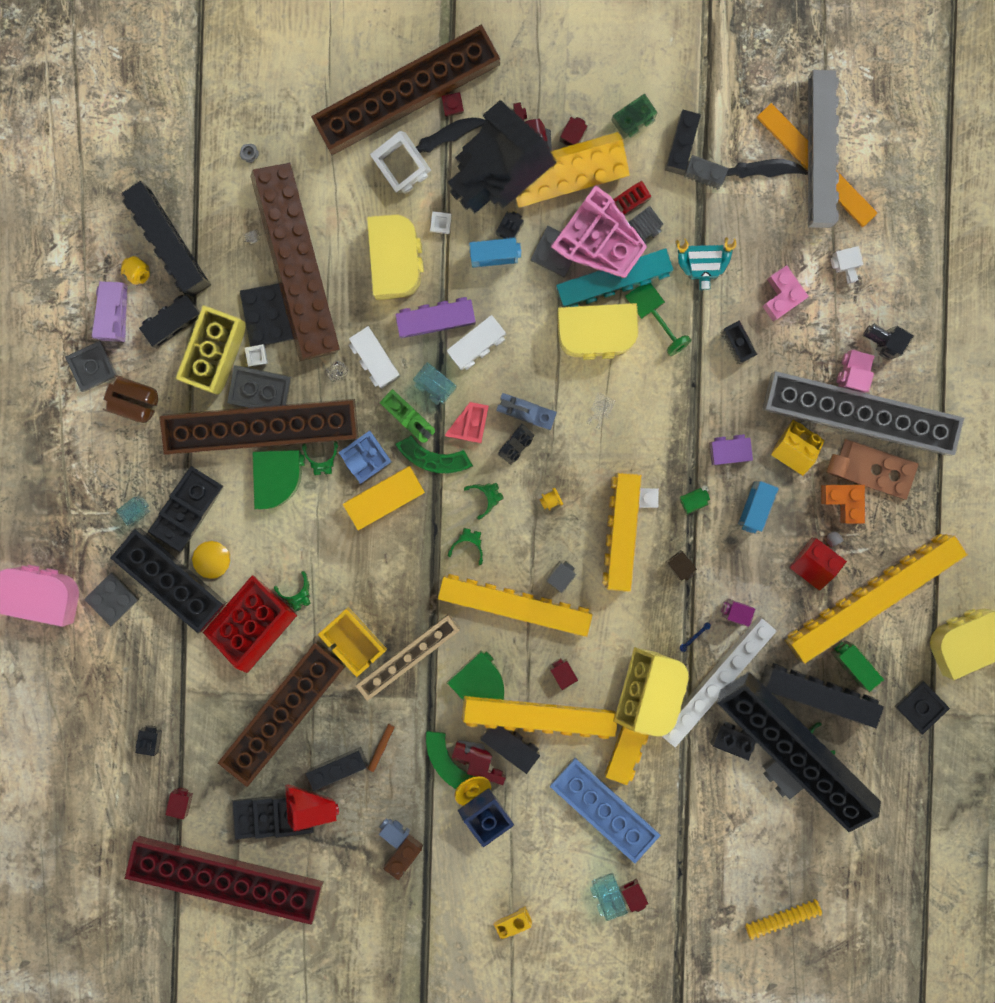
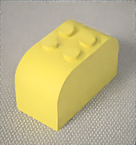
M401 215L367 217L374 297L376 300L407 298L413 295L420 286V272H424L422 257L419 258V253H422V242L417 237L412 222Z
M637 303L558 308L559 344L562 350L570 356L583 357V360H594L596 356H602V359H613L615 355L627 352L637 340Z
M203 305L176 379L219 395L230 375L243 340L246 323L239 318Z
M968 610L960 618L953 617L948 619L946 624L938 627L933 632L930 639V647L943 676L956 680L995 662L994 610Z
M634 647L614 722L638 733L653 736L668 734L676 725L688 683L686 666L682 662L663 654Z

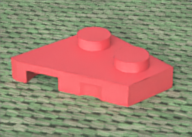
M469 402L445 436L482 443L489 406Z

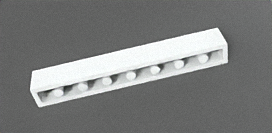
M758 616L682 703L675 727L662 737L676 747L716 702L721 689L736 679L777 631Z

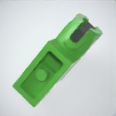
M393 389L380 401V404L422 443L427 442L435 433V428Z

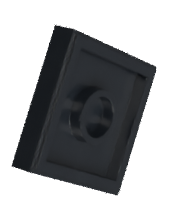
M923 680L894 706L922 735L950 709Z

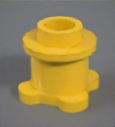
M555 487L552 488L553 491L545 495L541 494L542 498L539 500L544 510L548 508L551 511V508L559 504L561 506L564 505Z

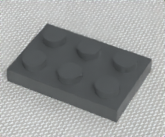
M234 365L227 403L249 408L286 405L292 377Z

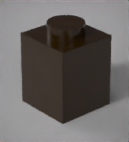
M681 550L666 561L667 565L681 581L684 579L688 581L695 575L696 567Z

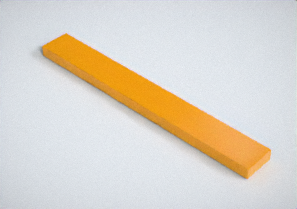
M770 103L757 116V119L808 171V140ZM839 173V181L836 184V191L839 192L838 203L863 228L878 213Z

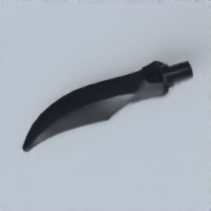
M473 117L457 120L433 135L421 138L416 148L419 153H429L442 143L456 141L468 132L482 127L486 120Z
M769 159L753 163L739 162L735 167L728 169L726 176L736 175L739 178L763 175L770 178L784 174L808 175V171L800 164L790 160Z

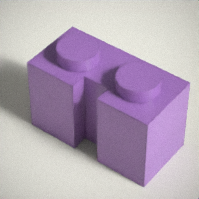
M745 434L735 435L733 440H726V437L714 438V442H709L712 465L753 461L751 438H745Z

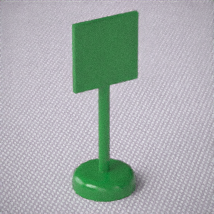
M651 283L644 286L640 285L625 296L630 304L637 303V314L641 319L652 313L673 341L667 348L669 356L677 354L690 344L692 340L687 335L677 339L655 310L663 305L665 301Z

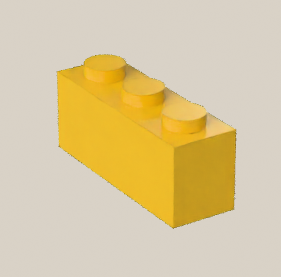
M622 726L604 773L605 777L628 785V782L632 781L635 776V770H633L635 763L640 762L642 756L640 750L642 745H646L649 735L634 732Z

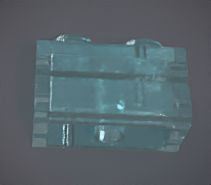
M428 362L413 379L416 382L414 386L422 393L426 390L431 395L429 399L437 405L439 403L444 405L458 388Z
M613 873L592 881L593 887H590L593 898H598L600 904L597 905L600 916H605L606 921L628 913Z

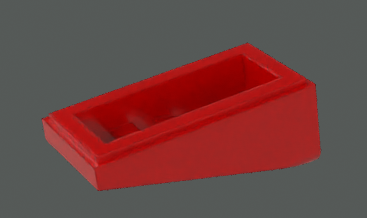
M641 180L613 200L615 205L619 201L624 209L622 213L626 215L650 200L652 196ZM637 189L641 191V193L644 196L643 198L639 196L638 192L636 191ZM632 193L637 202L634 203L629 194ZM624 197L627 199L628 203L630 204L629 207H627V205H626L625 202L623 201V198H624Z

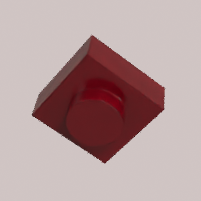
M460 92L441 96L445 117L464 113Z

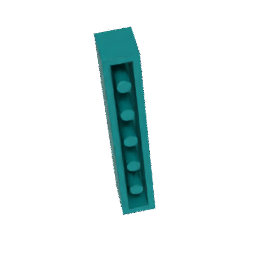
M667 248L641 256L626 278L599 270L557 284L556 290L562 308L579 307L578 304L583 302L591 304L596 302L597 298L604 296V298L614 296L615 292L619 290L627 292L634 289L633 286L637 284L641 286L652 283L651 280L659 278V280L668 278L674 269Z

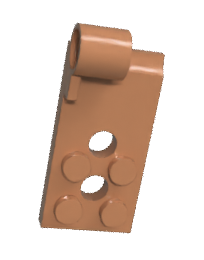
M844 439L840 454H832L826 473L907 500L919 464ZM874 464L880 467L878 475H874L871 472V467ZM892 470L898 473L896 481H891L889 478V473Z

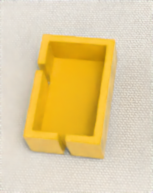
M349 607L318 634L328 647L334 643L337 645L332 651L356 677L387 650Z

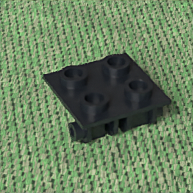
M521 424L513 435L510 436V439L506 441L507 443L499 450L498 455L511 465L519 459L523 449L532 443L535 435L524 424Z

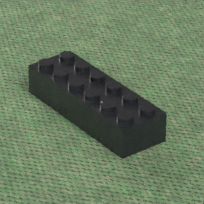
M139 181L121 193L124 197L122 202L128 210L135 214L133 219L139 227L141 226L145 230L143 235L146 240L156 247L153 250L157 257L166 263L164 268L167 273L176 279L174 284L177 289L183 292L184 295L188 294L193 297L211 286V283L152 190L142 181Z
M135 528L110 557L196 633L202 632L227 604L222 597L141 528Z
M773 663L772 666L766 664L760 681L773 694L876 729L884 706L879 704L880 700L872 696L863 694V697H861V694L855 690L846 687L845 690H842V687L828 681L824 684V681L811 675L806 678L805 674L793 669L788 672L787 668Z

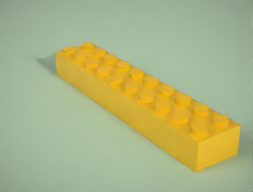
M947 534L934 536L931 539V543L919 546L915 549L916 553L901 558L898 565L886 568L883 571V575L871 578L867 581L868 585L863 588H856L851 592L852 595L850 597L838 600L835 603V607L823 610L819 613L820 617L815 620H808L799 631L796 629L790 632L785 642L795 657L803 663L808 662L966 557L968 554L956 536Z

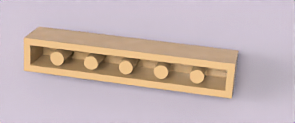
M450 614L446 615L357 683L356 687L367 701L458 633L460 631L459 626Z

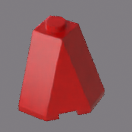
M290 784L285 785L287 822L294 831L337 821L336 815H339L338 803L335 804L332 798Z

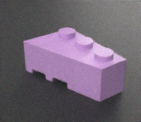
M99 282L96 290L97 303L92 338L100 341L125 342L127 284L123 282Z

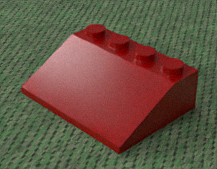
M252 575L203 633L236 669L248 673L298 615L259 579Z

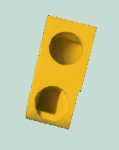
M526 906L518 909L517 912L497 920L493 925L499 938L505 939L531 928L533 921Z

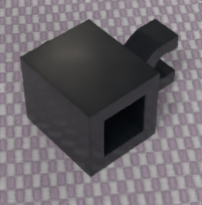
M507 211L496 230V235L503 239L516 238L524 224L522 216L514 211L512 213Z
M146 725L140 729L135 753L149 756L157 755L159 753L162 730H157L156 726Z

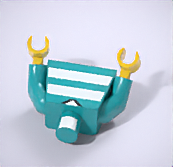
M728 237L724 239L725 248L724 245L689 246L686 238H684L685 243L680 246L679 241L676 240L675 244L679 249L678 264L684 273L692 280L699 279V290H710V279H717L728 267L733 249L736 247V239L734 238L732 244H727Z

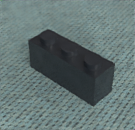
M682 109L665 171L684 175L701 114Z
M188 295L178 296L173 300L174 303L169 307L164 306L158 311V315L153 318L149 317L142 322L143 325L139 329L152 347L157 349L198 320L200 310Z
M497 726L495 729L487 728L480 737L482 742L525 774L530 771L540 757L539 748L531 742L527 744L522 740L524 737L517 731L512 733L510 730L504 729V726Z
M359 747L308 769L306 775L313 791L366 769L368 761L362 748Z

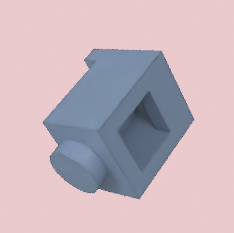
M387 818L379 826L381 828L379 835L396 849L410 832L408 828L402 829L403 825L397 820L393 821Z

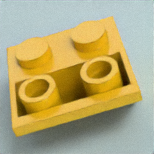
M793 419L776 443L771 455L804 476L816 462L825 440Z

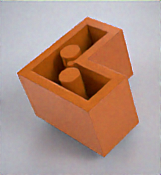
M821 485V504H840V523L865 524V485Z

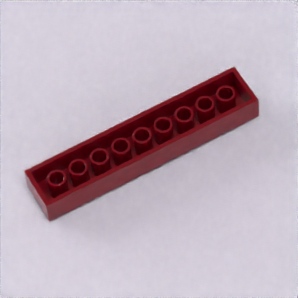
M138 836L133 841L124 878L310 925L313 924L324 883L321 880Z

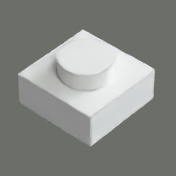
M432 212L430 232L450 234L452 214Z
M264 344L245 348L248 367L268 364Z
M640 488L639 507L658 508L659 489Z

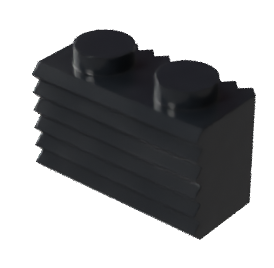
M740 320L721 330L720 333L723 334L722 337H725L724 340L728 344L727 347H730L729 350L733 357H735L736 364H741L758 355Z

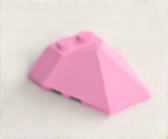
M596 185L551 246L566 259L626 278L647 248L635 229L629 225L625 215L616 207L612 197Z

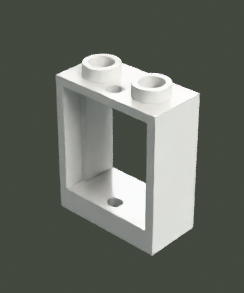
M399 131L370 154L396 193H408L413 189V184L417 181L422 182L428 177L427 174L431 171L406 132ZM403 144L419 169L399 184L383 159Z

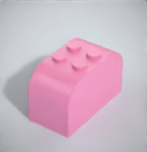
M36 565L0 571V614L61 627L74 623L79 588L71 577L58 574V570L55 569L39 570V566Z

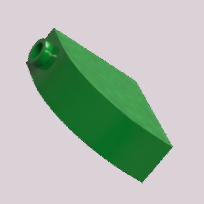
M302 451L253 452L254 509L275 508L287 502L295 494L301 482L302 466H305V455L302 454Z
M480 650L447 681V684L462 700H464V696L504 700V683L501 673L492 662L494 658L487 651L484 653Z

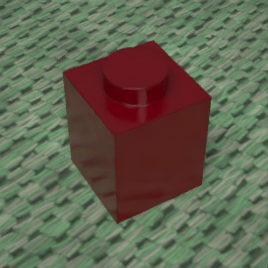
M570 117L560 136L559 142L567 146L580 143L587 131L588 125L579 117Z
M560 658L552 663L550 671L561 690L578 681L567 659L562 660Z
M185 788L174 789L170 793L165 815L184 820L188 816L193 793L188 792L189 790Z
M637 878L620 886L621 893L631 913L642 911L649 904Z

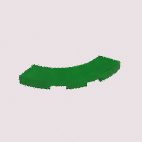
M412 435L395 444L403 456L411 463L430 472L455 473L473 467L464 449L452 454L433 453L423 448Z
M427 730L426 746L430 761L436 772L447 784L457 789L461 783L475 777L467 774L466 771L457 766L451 759L446 747V733Z

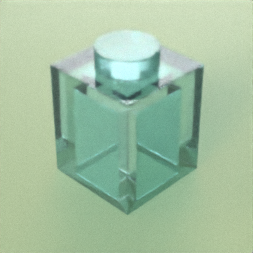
M139 496L133 497L116 510L127 526H133L151 511L147 508L149 507L147 501Z

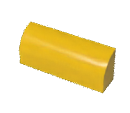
M409 465L343 503V506L359 531L424 494L425 491L412 467Z

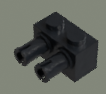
M875 323L872 326L869 325L863 333L864 337L877 343L875 350L879 351V355L887 360L902 356L914 336L899 326L892 327L886 331Z
M725 721L724 724L718 722L710 744L715 748L749 761L756 741L743 729L742 731L737 730L734 724Z

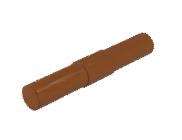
M387 725L367 768L368 770L375 771L395 726Z

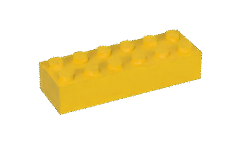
M616 132L551 151L557 163L518 195L515 201L518 208L630 176L623 139Z
M615 473V477L611 478V488H614V493L609 499L612 515H608L607 526L610 527V534H606L605 545L609 546L608 553L604 555V565L607 566V571L603 572L602 584L605 585L607 590L631 592L642 475Z

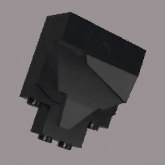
M501 100L483 114L486 121L481 130L462 147L463 151L455 157L459 163L457 167L460 172L447 182L451 187L449 191L456 200L460 198L459 202L466 210L470 208L474 213H477L490 200L494 205L498 203L502 208H505L557 163L544 138Z

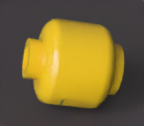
M131 256L123 260L121 274L132 284H143L150 276V268L139 257Z

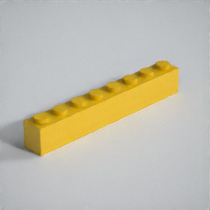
M453 574L443 577L438 600L585 637L588 636L593 616L588 608L578 606V609L570 608L571 604L560 602L559 605L554 604L552 599L541 597V600L534 599V595L525 592L522 595L514 594L515 590L504 588L503 591L498 590L496 585L485 583V586L479 585L477 580L469 578L466 581L459 580V576Z
M464 696L461 719L467 726L471 727L483 724L486 728L495 729L497 726H504L506 730L523 728V731L534 732L537 729L547 734L559 731L562 735L571 736L572 733H579V736L582 737L598 735V738L609 739L610 736L616 737L617 723L614 722L616 715L614 710Z

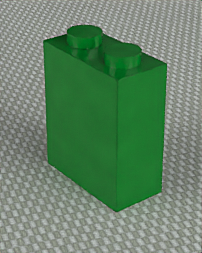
M844 640L843 642L839 641L833 646L834 650L830 653L861 688L871 692L884 681V678L854 644Z

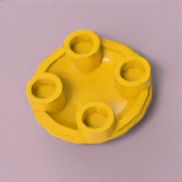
M204 542L193 553V567L204 578H219L229 568L230 552L219 542Z

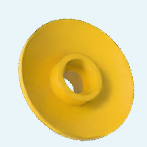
M473 777L464 781L455 791L456 802L464 806L488 788L491 790L490 781L485 777Z

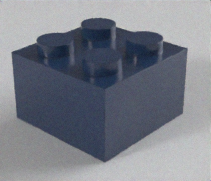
M490 788L458 809L463 822L483 848L515 826L509 814Z

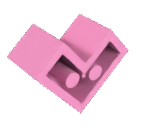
M787 265L767 279L777 293V296L762 307L771 320L775 321L809 297Z
M850 350L847 354L845 353L842 359L843 370L839 372L836 381L839 383L838 387L862 393L869 392L874 375L873 372H870L874 356L855 350Z

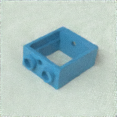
M516 238L469 242L472 268L518 263V258H521V244L516 242Z
M762 481L753 482L738 522L739 525H742V530L754 534L757 531H763L779 489L778 487Z

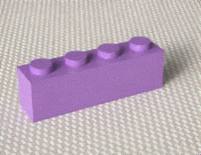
M467 297L458 298L454 303H448V301L438 302L437 306L430 307L429 304L418 306V310L411 311L410 308H405L395 314L400 338L476 324L471 299L467 300Z

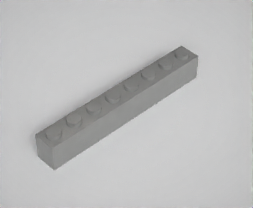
M813 70L808 76V227L831 228L839 219V211L836 210V203L839 200V192L836 191V184L839 181V173L836 172V165L839 162V154L836 153V146L839 143V135L836 134V127L839 124V116L836 115V108L839 105V97L836 96L839 78L836 77V70Z

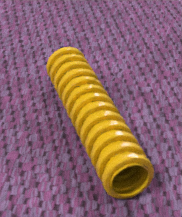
M813 899V902L802 903V906L796 905V908L791 907V910L785 909V912L779 911V914L774 913V916L768 915V918L763 917V920L757 919V922L751 921V924L746 923L745 928L751 940H754V937L759 938V935L765 936V933L771 934V931L776 932V929L782 930V927L788 928V925L793 926V923L799 924V921L804 922L805 919L810 920V917L816 918V915L821 916L822 910L819 902Z

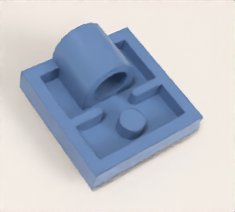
M368 431L338 452L360 484L392 463L371 431Z

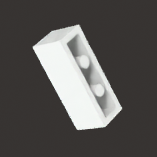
M491 315L446 351L461 370L464 368L468 370L475 364L474 360L479 356L483 358L490 352V347L494 344L497 347L505 341L504 336L506 332Z
M369 326L349 338L351 341L349 347L354 354L358 353L361 357L359 362L364 370L368 369L372 374L369 378L375 387L379 385L382 389L401 377Z

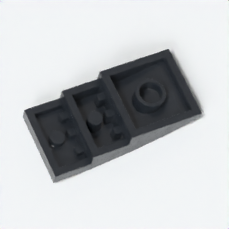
M190 466L170 494L169 500L159 512L158 518L150 527L148 533L181 553L223 489V485Z
M286 795L232 800L235 840L273 836L279 838L314 833L313 827L296 831L290 827L287 822Z

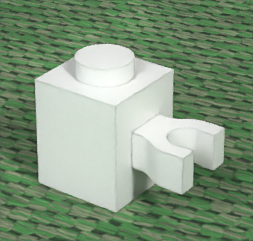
M859 246L836 251L832 254L831 265L833 269H836V273L846 272L847 284L858 281L855 269L863 265Z

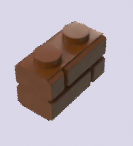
M409 834L387 860L383 869L399 880L422 851L423 844Z

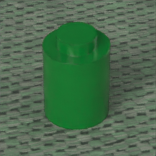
M701 488L679 497L686 514L708 506V501L710 500L708 492Z

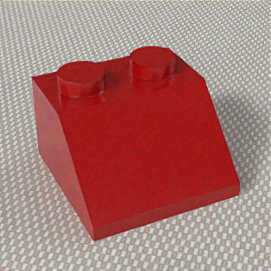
M811 537L789 568L820 591L837 576L847 561L820 540Z

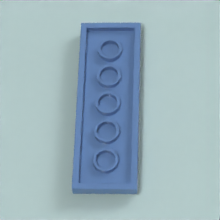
M576 757L550 784V787L634 864L661 836L660 833Z

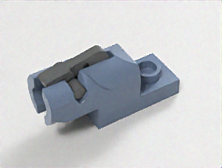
M502 393L501 403L496 411L551 430L556 411Z

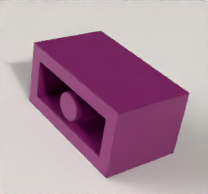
M728 598L727 602H723L720 612L723 613L722 617L750 627L756 609Z

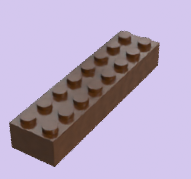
M316 641L218 761V764L248 787L346 665L319 641Z

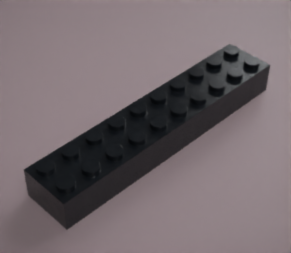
M750 671L721 689L717 704L848 832L879 817L881 801Z

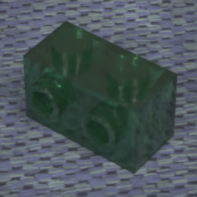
M644 93L612 115L611 121L624 139L628 136L632 138L640 132L639 129L644 125L648 127L656 121L655 118L658 112Z

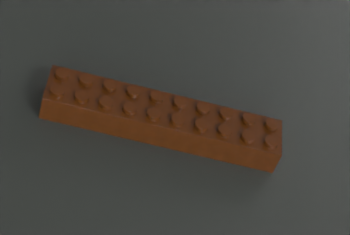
M481 24L312 115L311 118L331 155H334L500 66V57Z
M291 163L253 169L250 178L299 362L335 354L340 350Z
M355 399L164 414L159 416L164 455L348 440L359 437Z

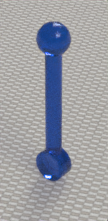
M709 622L704 623L701 630L685 644L680 645V651L685 652L687 647L705 630L711 628V624Z

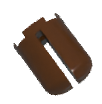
M114 375L117 379L113 384H108L103 399L107 401L106 409L103 408V410L139 423L148 422L153 417L155 410L129 402L120 397L124 395L157 406L159 400L156 389L123 376Z

